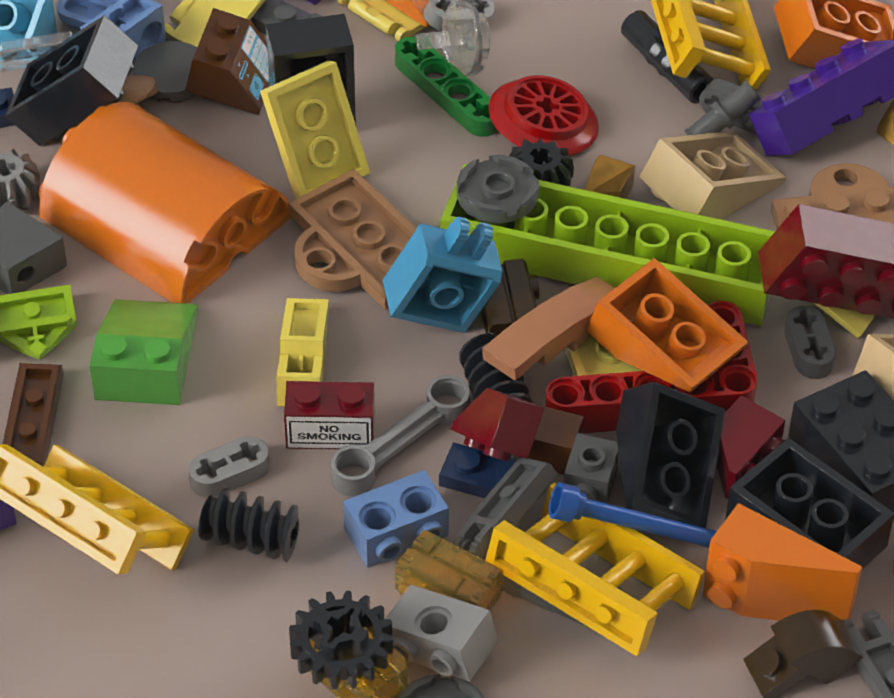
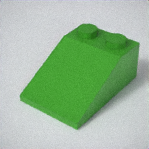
M114 299L97 332L91 357L90 373L94 399L180 405L198 305Z

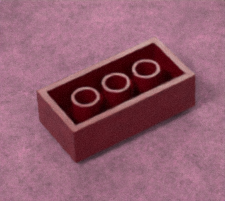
M798 204L758 251L764 294L894 319L893 223Z

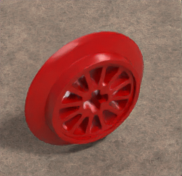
M532 75L510 81L500 86L492 94L489 101V115L495 128L508 141L518 147L522 145L524 139L535 143L540 137L544 143L556 140L558 148H568L569 155H574L590 147L598 136L599 122L591 105L575 87L554 77Z

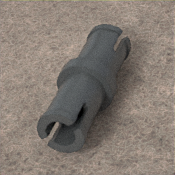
M745 80L743 84L721 102H713L710 105L712 109L684 131L687 135L721 132L726 127L731 129L736 125L734 120L757 101L759 102L761 98Z

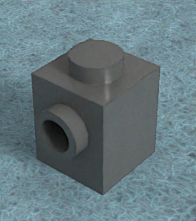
M577 433L565 469L564 483L579 487L580 492L585 493L587 499L608 504L618 471L619 451L617 441Z

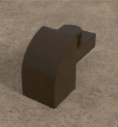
M806 610L785 617L770 626L775 636L743 658L761 695L765 698H777L808 674L828 684L864 657L843 620L824 610Z

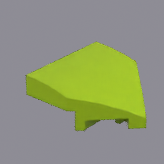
M70 284L0 295V343L38 360L42 359L77 327Z

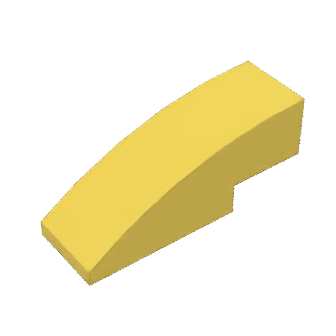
M287 298L280 335V358L276 376L277 406H285L287 381L323 382L329 299Z

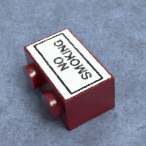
M287 381L284 408L286 448L340 449L349 445L366 446L374 440V382Z

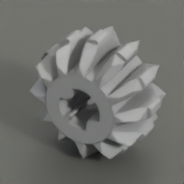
M12 149L9 153L2 154L0 152V207L8 201L17 208L30 209L31 201L39 198L38 190L41 177L36 163L32 162L29 154L18 155L15 149Z

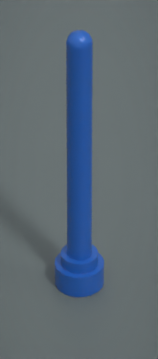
M561 482L557 483L554 487L549 502V516L552 519L571 522L573 519L580 520L583 516L708 548L710 540L717 532L587 499L586 494L580 492L579 487Z

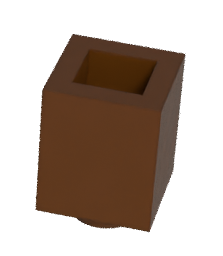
M541 406L545 409L528 459L550 463L558 474L564 475L577 433L582 434L584 416Z

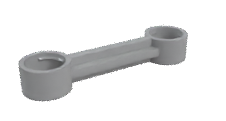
M444 375L433 379L427 387L426 401L364 447L349 445L337 450L331 459L333 487L339 493L346 496H358L370 491L376 481L375 470L438 423L452 425L453 421L470 405V389L468 384L463 379L453 375ZM444 395H452L458 397L461 401L456 404L445 405L435 401V399ZM351 465L367 469L364 474L359 476H347L339 472L342 468Z

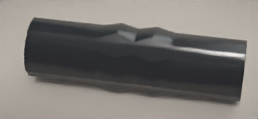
M637 10L626 17L621 26L622 35L646 58L650 65L657 69L661 76L671 82L691 103H699L700 94L714 80L713 77L699 64L693 68L687 78L673 75L658 24L643 10Z

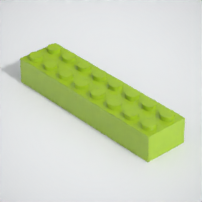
M538 180L539 197L535 208L525 217L505 223L481 221L467 214L458 202L456 181L440 219V228L447 229L453 223L455 217L467 218L468 222H470V232L468 235L476 229V225L479 223L490 224L493 228L492 240L495 241L501 264L505 260L524 259L527 263L529 274L577 285L597 276L616 288L655 258L707 305L719 300L731 302L740 309L745 323L762 326L771 296L770 294H764L758 251L773 235L775 231L541 180Z

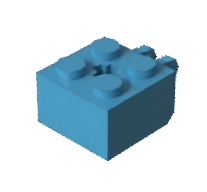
M455 217V220L447 229L420 223L383 279L390 316L465 333L501 282L503 271L495 241L492 240L493 228L490 224L481 222L468 235L470 232V222H468L467 218Z

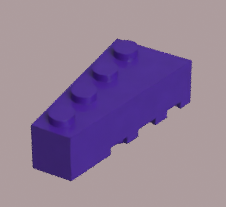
M859 38L849 41L841 46L842 52L836 56H830L818 61L814 65L816 69L809 74H802L791 79L788 82L789 87L784 91L775 92L764 97L761 100L762 105L749 113V116L766 156L792 155L834 131L832 125L844 124L864 115L861 107L870 106L879 101L880 103H885L894 98V40L863 42V39Z

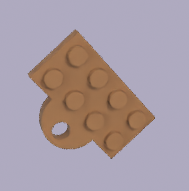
M841 163L822 169L812 180L809 196L772 199L771 213L777 229L798 204L894 224V187H889L887 181L876 171L858 164ZM845 180L853 185L844 186L837 183V181Z
M355 169L289 202V215L305 230L297 239L294 248L295 267L302 280L314 288L332 292L346 291L361 286L384 310L388 309L383 279L417 228ZM318 261L329 264L323 268L310 266V264Z

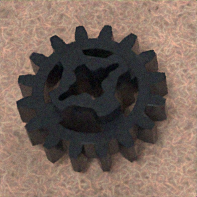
M346 590L343 598L336 600L330 591L326 592V602L322 604L313 598L308 600L309 613L297 610L295 613L296 625H290L291 659L298 661V671L300 674L312 670V681L314 684L317 685L324 678L330 679L331 689H337L340 680H347L351 688H357V677L363 675L367 680L373 681L375 679V667L386 669L388 666V654L393 653L391 619H384V607L382 605L370 609L369 596H363L358 602L353 601L351 591ZM369 632L371 633L373 640L369 638ZM310 639L314 641V648L310 644Z

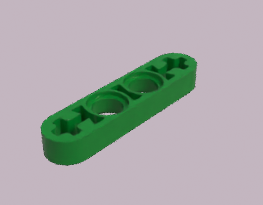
M405 37L396 43L395 66L468 132L476 136L486 137L498 131L489 115L490 97L431 45L418 37ZM437 72L444 76L439 79H432L426 75ZM454 93H462L468 97L463 100H456L449 96Z

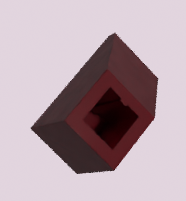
M486 388L453 421L450 430L466 436L464 445L484 451V454L507 462H509L511 454L528 459L545 408L524 399Z
M742 395L724 413L716 463L726 499H728L730 487L785 441L782 438L786 420Z

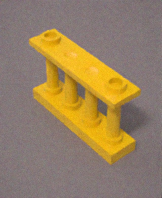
M651 0L673 75L687 78L693 68L701 62L737 73L740 84H743L746 80L755 91L766 81L771 68L747 0H713L714 4L701 0ZM695 15L720 22L722 29L697 22ZM703 40L728 47L731 55L706 48Z
M0 444V499L117 574H127L138 550L146 553L171 570L177 569L195 529L59 445H53L45 465L41 466L11 446Z
M555 482L549 486L540 521L526 532L505 520L493 528L485 559L486 565L635 656L641 654L648 646L658 614L656 611L669 599L688 610L692 609L705 575L703 569L635 529L583 516L580 520L573 519L571 522L550 518L549 502L552 491L557 484ZM556 531L576 542L563 555L542 543ZM593 553L615 565L602 577H598L580 566ZM631 576L653 588L639 601L618 589Z

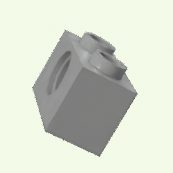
M414 585L408 587L385 618L392 621L393 653L391 655L402 662H413L431 668L440 675L454 676L469 682L498 643L490 610Z

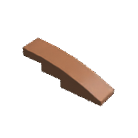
M596 276L564 290L512 323L482 348L483 360L516 381L537 361L546 366L566 347L574 352L591 337L586 329L597 301L612 291L614 287Z

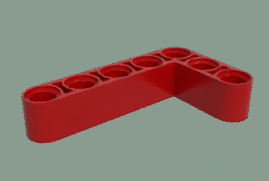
M719 300L708 305L748 341L742 313L735 304ZM748 341L747 346L692 392L683 390L644 371L556 378L546 387L545 407L584 416L582 434L610 432L617 429L623 390L654 381L722 407L726 412L741 395L755 402L757 374Z

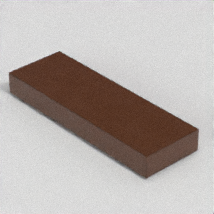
M19 363L2 444L11 446L39 465L44 466L48 458L64 376L63 366L57 364Z

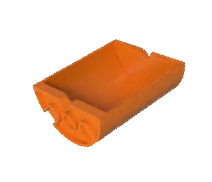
M117 102L107 106L102 105L77 127L70 128L65 133L62 145L52 160L46 177L38 190L40 218L172 303L188 304L230 269L231 261L236 254L242 252L247 255L292 218L288 211L289 201L284 194L138 105L129 102Z

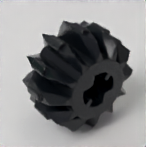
M540 137L535 143L524 139L520 147L512 148L509 156L527 163L534 170V176L538 180L570 187L571 178L574 176L573 159L569 156L568 148H558L556 140L544 143Z

